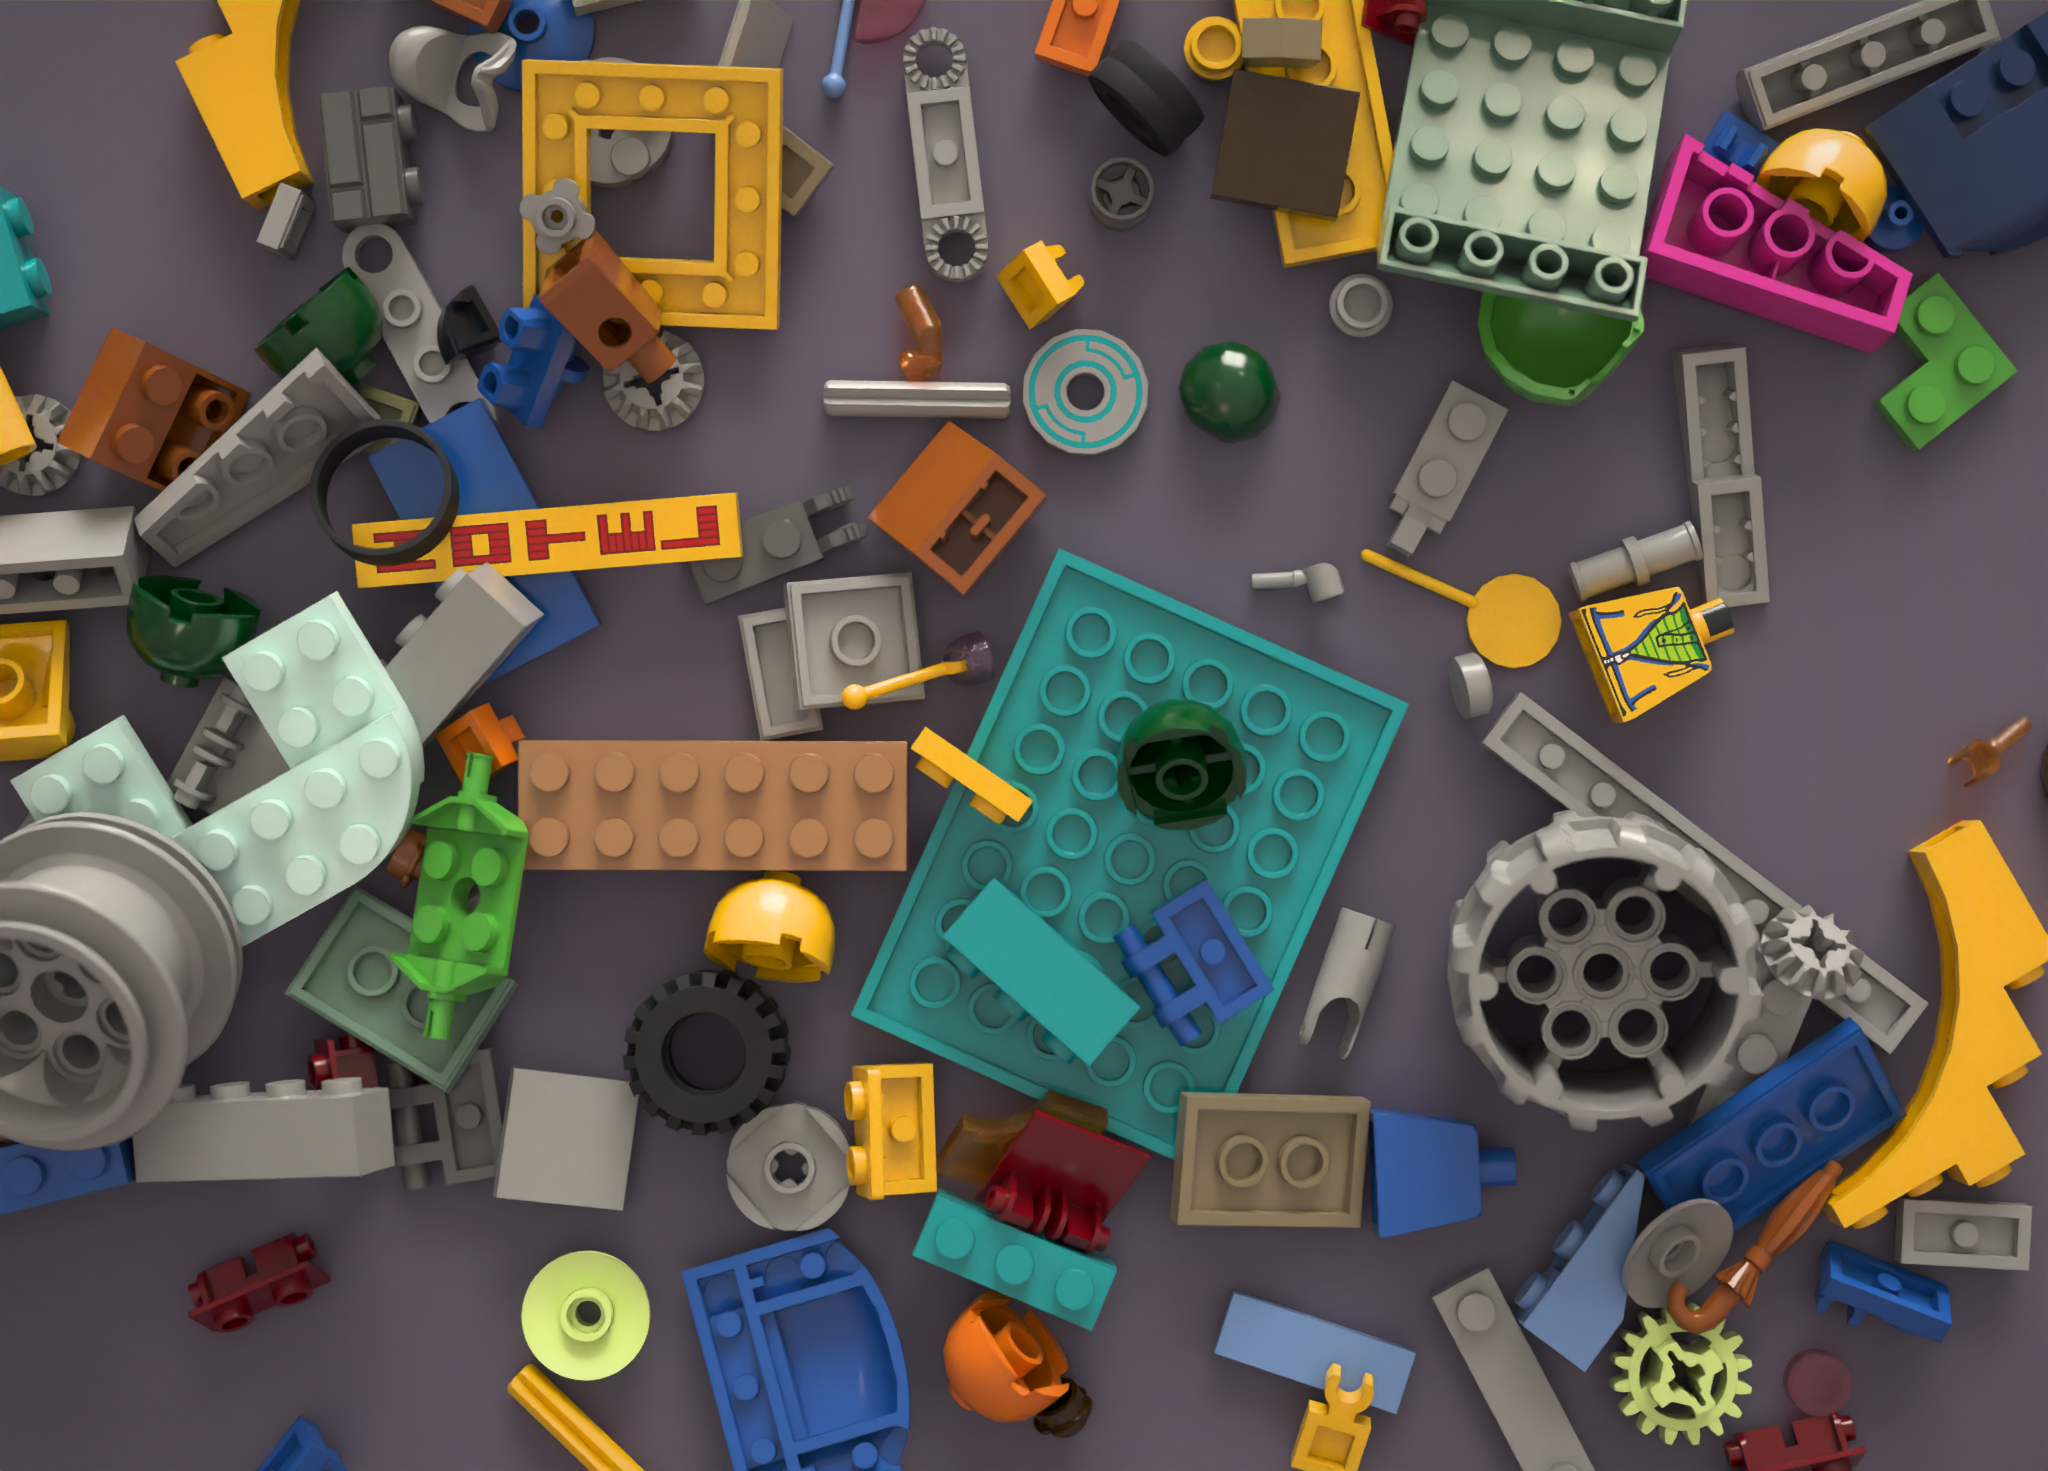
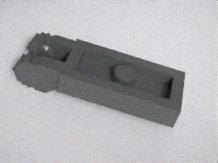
M850 485L830 490L805 502L798 499L740 522L743 557L688 561L705 605L709 606L825 560L823 555L869 536L865 522H853L817 540L809 520L827 511L832 512L847 506L849 502L855 499Z

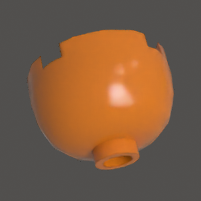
M990 1289L963 1309L950 1326L943 1348L946 1375L949 1379V1390L961 1407L974 1411L987 1419L1003 1423L1026 1421L1049 1407L1068 1391L1070 1383L1062 1384L1060 1378L1069 1369L1067 1359L1056 1337L1034 1311L1028 1310L1023 1319L1013 1308L1007 1305L1014 1298Z

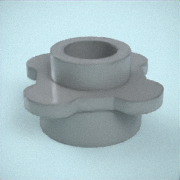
M559 179L554 183L551 190L541 195L528 194L520 203V214L523 218L531 221L538 235L536 245L543 253L556 254L562 249L563 243L576 237L587 239L595 231V218L587 213L585 203L579 196V186L571 179ZM555 210L563 213L564 218L560 223L552 219V213Z

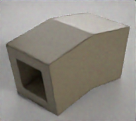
M1284 17L1243 18L1242 60L1245 67L1312 69L1321 61L1322 20Z

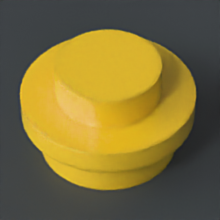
M1213 16L1204 18L1191 27L1184 42V58L1188 67L1195 75L1208 81H1222L1232 77L1234 69H1241L1244 64L1242 60V39L1236 23L1224 17Z

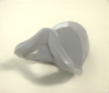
M430 26L412 27L400 33L393 41L389 52L390 71L395 83L412 99L445 113L454 122L467 130L486 133L495 128L499 112L498 99L492 86V81L495 77L507 71L514 60L517 44L512 37L499 32L494 34L485 31L463 35ZM485 52L492 55V57L475 67L471 79V85L479 100L480 107L468 106L463 104L458 98L457 82L459 74L470 57L476 53Z

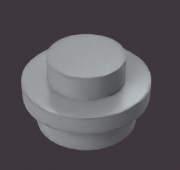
M1354 274L1344 278L1336 285L1329 299V314L1333 324L1343 334L1353 338H1367L1380 332L1388 323L1393 310V301L1389 289L1381 280L1368 274Z

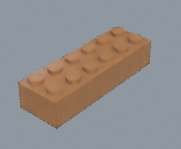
M518 740V817L523 820L529 832L524 870H909L910 743L907 741Z

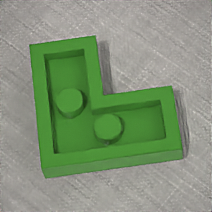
M1938 272L1906 296L1895 331L1922 365L1876 400L1873 405L1913 453L1920 450L2018 372V370Z

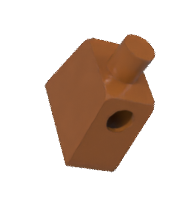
M596 230L589 238L580 241L547 269L539 295L540 302L606 370L611 372L627 360L649 384L662 376L675 363L677 358L657 336L660 331L662 310ZM609 318H621L626 323H614Z

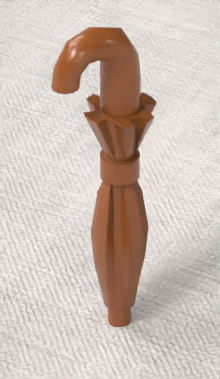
M1830 1160L1822 1171H1816L1793 1189L1773 1209L1759 1235L1757 1244L1752 1245L1743 1256L1744 1260L1712 1275L1719 1282V1286L1699 1309L1690 1310L1685 1305V1297L1689 1290L1681 1282L1675 1280L1668 1292L1667 1312L1677 1327L1694 1335L1714 1330L1740 1301L1750 1308L1760 1273L1763 1274L1772 1264L1773 1258L1782 1254L1806 1234L1820 1214L1836 1184L1835 1179L1843 1171V1168L1837 1162Z

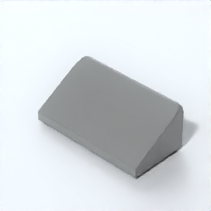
M739 0L718 66L779 68L793 25L792 16L771 0Z

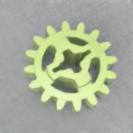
M1688 1302L1686 1305L1690 1310H1697L1700 1308L1698 1305L1691 1302ZM1667 1305L1660 1309L1661 1318L1657 1320L1652 1319L1642 1310L1637 1313L1642 1327L1637 1334L1623 1328L1618 1333L1629 1345L1626 1353L1610 1352L1609 1359L1615 1365L1623 1369V1374L1609 1379L1610 1387L1617 1392H1628V1395L1619 1402L1618 1407L1626 1416L1640 1412L1635 1426L1646 1435L1659 1425V1437L1666 1444L1672 1445L1678 1431H1682L1685 1438L1692 1445H1697L1700 1441V1428L1705 1426L1717 1436L1722 1435L1724 1431L1718 1418L1724 1412L1732 1417L1740 1418L1742 1412L1732 1400L1735 1394H1751L1752 1391L1750 1385L1738 1378V1372L1751 1368L1752 1361L1745 1355L1733 1354V1351L1743 1342L1742 1337L1734 1330L1720 1335L1725 1324L1724 1319L1714 1330L1699 1334L1706 1338L1703 1341L1697 1339L1689 1345L1679 1343L1672 1338L1670 1333L1688 1331L1677 1327L1667 1312ZM1649 1349L1651 1354L1647 1372L1639 1376L1642 1359ZM1668 1352L1677 1360L1687 1365L1685 1373L1688 1380L1686 1382L1692 1389V1394L1673 1380L1675 1378V1372L1672 1368L1674 1364L1669 1358ZM1721 1370L1718 1387L1713 1396H1711L1710 1392L1714 1374ZM1674 1402L1686 1405L1690 1412L1670 1414L1662 1412L1655 1407L1659 1405L1663 1408L1669 1403Z

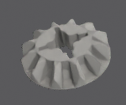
M665 329L660 330L657 336L677 358L668 370L670 372L679 370L680 373L670 375V379L661 383V405L657 404L656 398L651 395L646 387L636 388L632 386L627 388V385L635 383V379L642 377L627 360L611 372L603 367V393L610 407L624 422L642 430H666L682 423L695 411L704 390V371L697 353L687 341Z
M39 394L15 397L29 430L30 427L35 426L34 436L44 440V443L54 445L53 450L43 449L42 452H32L29 462L25 463L24 456L1 466L0 486L25 496H40L54 492L73 477L82 459L81 454L57 443L71 412L60 402Z
M1809 904L1797 912L1785 907L1774 919L1769 921L1761 937L1762 955L1772 974L1790 990L1812 999L1829 1000L1848 993L1862 976L1860 965L1865 955L1862 950L1853 946V930H1840L1834 925V913L1823 918L1819 917ZM1808 938L1814 942L1816 950L1826 952L1820 963L1819 959L1815 958L1813 949L1803 947Z

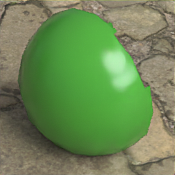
M1485 291L1482 293L1477 323L1484 360L1503 386L1531 402L1558 406L1578 404L1592 394L1628 356L1642 336L1645 327L1641 308L1637 321L1631 322Z

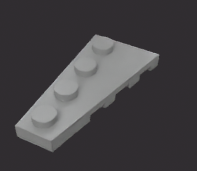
M315 348L133 518L139 535L176 568L311 482L312 472L320 454L335 437L354 425L381 419V417L319 349ZM376 441L367 443L359 447L351 454H349L341 463L351 458L355 454L359 453L363 449L367 448Z

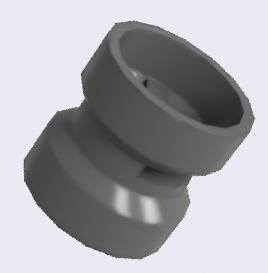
M1127 157L1112 158L1099 166L1093 175L1089 196L1091 213L1099 224L1108 230L1123 232L1133 230L1144 222L1150 212L1154 194L1153 178L1146 166L1136 159Z

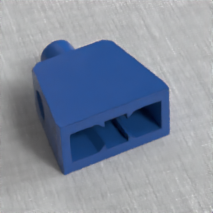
M1370 1108L1368 1149L1372 1230L1379 1238L1397 1236L1480 1217L1482 1211L1481 1187L1516 1185L1517 1167L1514 1148H1479L1477 1125L1471 1121Z

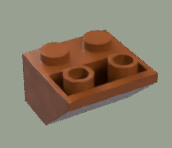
M112 327L57 443L90 460L163 491L238 421L251 393L154 345Z
M948 420L867 519L963 599H966L1045 505L1047 495L997 453Z

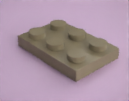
M1180 1092L1170 1220L1177 1225L1360 1228L1371 1101L1362 1096Z

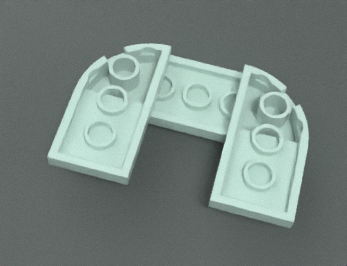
M337 591L222 657L290 767V770L193 825L180 803L173 799L174 793L125 715H122L10 780L35 821L66 813H101L138 822L170 838L199 861L223 891L237 921L242 947L366 877L395 850L412 825L410 822L418 802L420 784L424 781V754L417 727L406 703Z

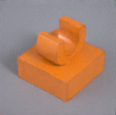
M489 703L470 710L435 735L461 784H463L466 752L494 756L490 778H492L518 760V755L512 744L525 738L513 715L498 720Z

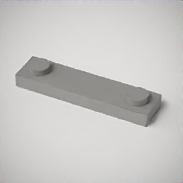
M1484 1264L1429 1293L1521 1470L1595 1471L1490 1269Z

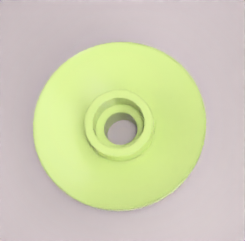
M577 1251L554 1259L534 1277L523 1300L521 1317L523 1333L528 1346L545 1367L560 1376L587 1381L602 1379L615 1374L636 1357L648 1335L651 1310L643 1283L627 1264L606 1253ZM593 1301L599 1306L601 1316L597 1322L588 1323L580 1318L578 1307L581 1302Z

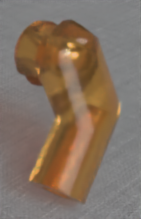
M918 284L911 285L902 289L896 295L895 302L909 328L916 348L902 352L898 360L908 381L922 382L929 376L933 380L943 368V326L924 287Z

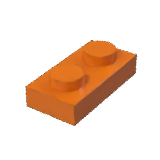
M1052 0L1034 53V59L1088 77L1101 61L1121 0Z

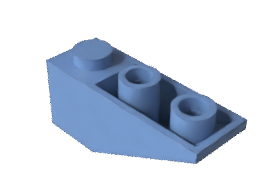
M1626 1162L1619 1171L1611 1168L1602 1176L1590 1195V1199L1595 1202L1593 1207L1581 1223L1573 1220L1563 1229L1552 1247V1251L1557 1256L1543 1275L1537 1271L1530 1275L1519 1289L1514 1303L1519 1306L1513 1314L1515 1319L1584 1372L1624 1318L1627 1293L1623 1286L1622 1273L1626 1257L1636 1238L1645 1178L1642 1172Z

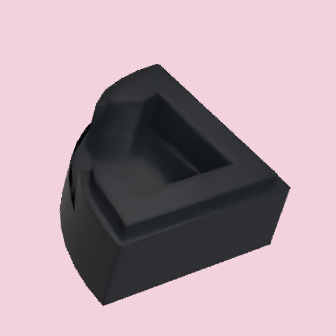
M474 284L458 293L444 307L440 314L437 325V341L441 356L446 365L492 350L502 342L499 339V329Z

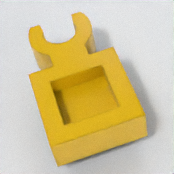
M1333 1363L1328 1368L1325 1375V1398L1328 1404L1309 1399L1291 1454V1467L1303 1471L1358 1470L1371 1431V1417L1358 1413L1367 1409L1373 1400V1374L1365 1373L1360 1388L1353 1392H1346L1338 1386L1341 1377V1365Z

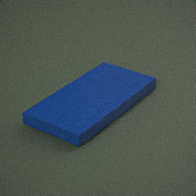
M478 398L421 428L439 444L456 472L460 489L457 516L542 509L484 398ZM400 439L368 456L400 520L434 518L443 499L445 484L441 462L431 450L414 441ZM575 571L503 576L534 604L544 616L488 678L486 683H491L602 625ZM445 581L434 582L437 590Z
M1848 1017L1637 1160L1636 1163L1665 1211L1685 1201L1710 1199L1719 1203L1729 1213L1733 1222L1734 1233L1783 1200L1793 1189L1816 1171H1822L1830 1160L1839 1162L1907 1116L1862 1028L1853 1019Z

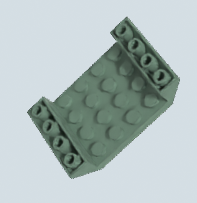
M1426 0L1427 20L1419 24V31L1414 35L1377 237V270L1636 322L1640 313L1648 258L1639 255L1671 51L1683 30L1687 0Z

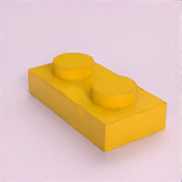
M927 727L923 729L911 749L922 756L915 766L917 769L946 789L954 778L975 792L968 804L999 825L1002 824L1007 815L1019 822L1033 801Z

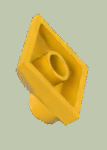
M67 620L0 624V762L48 758L65 749L73 739L76 725L74 716L69 710L70 625Z

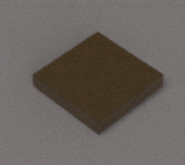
M1234 69L1210 199L1336 222L1361 92Z

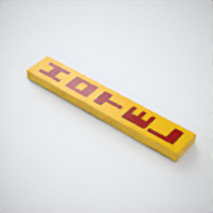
M738 493L458 515L450 531L440 544L431 552L415 561L387 567L369 565L355 560L357 587L369 588L446 581L459 568L468 573L487 562L502 576L743 557ZM434 518L351 524L353 544L375 549L397 546L420 534Z

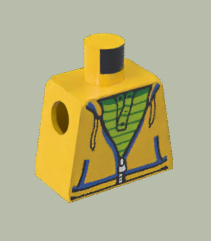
M1680 587L1591 604L1568 613L1612 724L1624 723L1636 718L1711 672L1712 665L1704 645L1734 633L1731 615L1721 598L1689 609Z

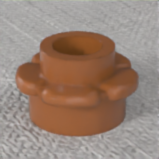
M411 827L396 847L385 871L402 880L400 883L402 888H406L412 878L419 881L426 835Z

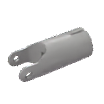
M1341 907L1300 1029V1045L1305 1046L1309 1042L1322 1009L1331 1000L1343 998L1347 1004L1348 1021L1339 1046V1057L1345 1059L1349 1055L1370 1003L1396 925Z

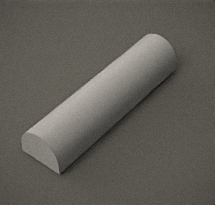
M1922 0L1738 71L1736 74L1737 93L1749 123L1759 129V131H1765L2001 40L1989 0Z

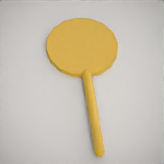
M1364 549L1361 552L1362 560L1469 607L1466 618L1469 639L1478 653L1494 665L1512 669L1531 666L1547 656L1558 641L1562 624L1559 604L1549 588L1533 577L1520 574L1498 576L1481 586L1475 596L1370 549Z

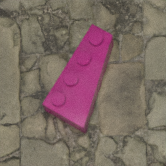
M1686 133L1667 159L1642 237L1639 256L1648 258L1646 279L1871 354L1895 334L1913 275L1911 272L1843 230H1839L1836 233L1810 217L1808 215L1810 210L1791 198L1784 201L1753 182L1754 175L1733 162L1730 166L1724 164L1703 151L1704 144Z

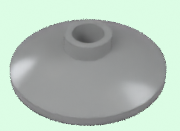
M1693 1199L1668 1209L1653 1220L1638 1236L1624 1263L1622 1282L1628 1296L1642 1307L1662 1308L1667 1305L1668 1292L1675 1280L1681 1282L1689 1290L1685 1298L1700 1289L1718 1270L1729 1251L1733 1238V1222L1729 1213L1716 1201Z

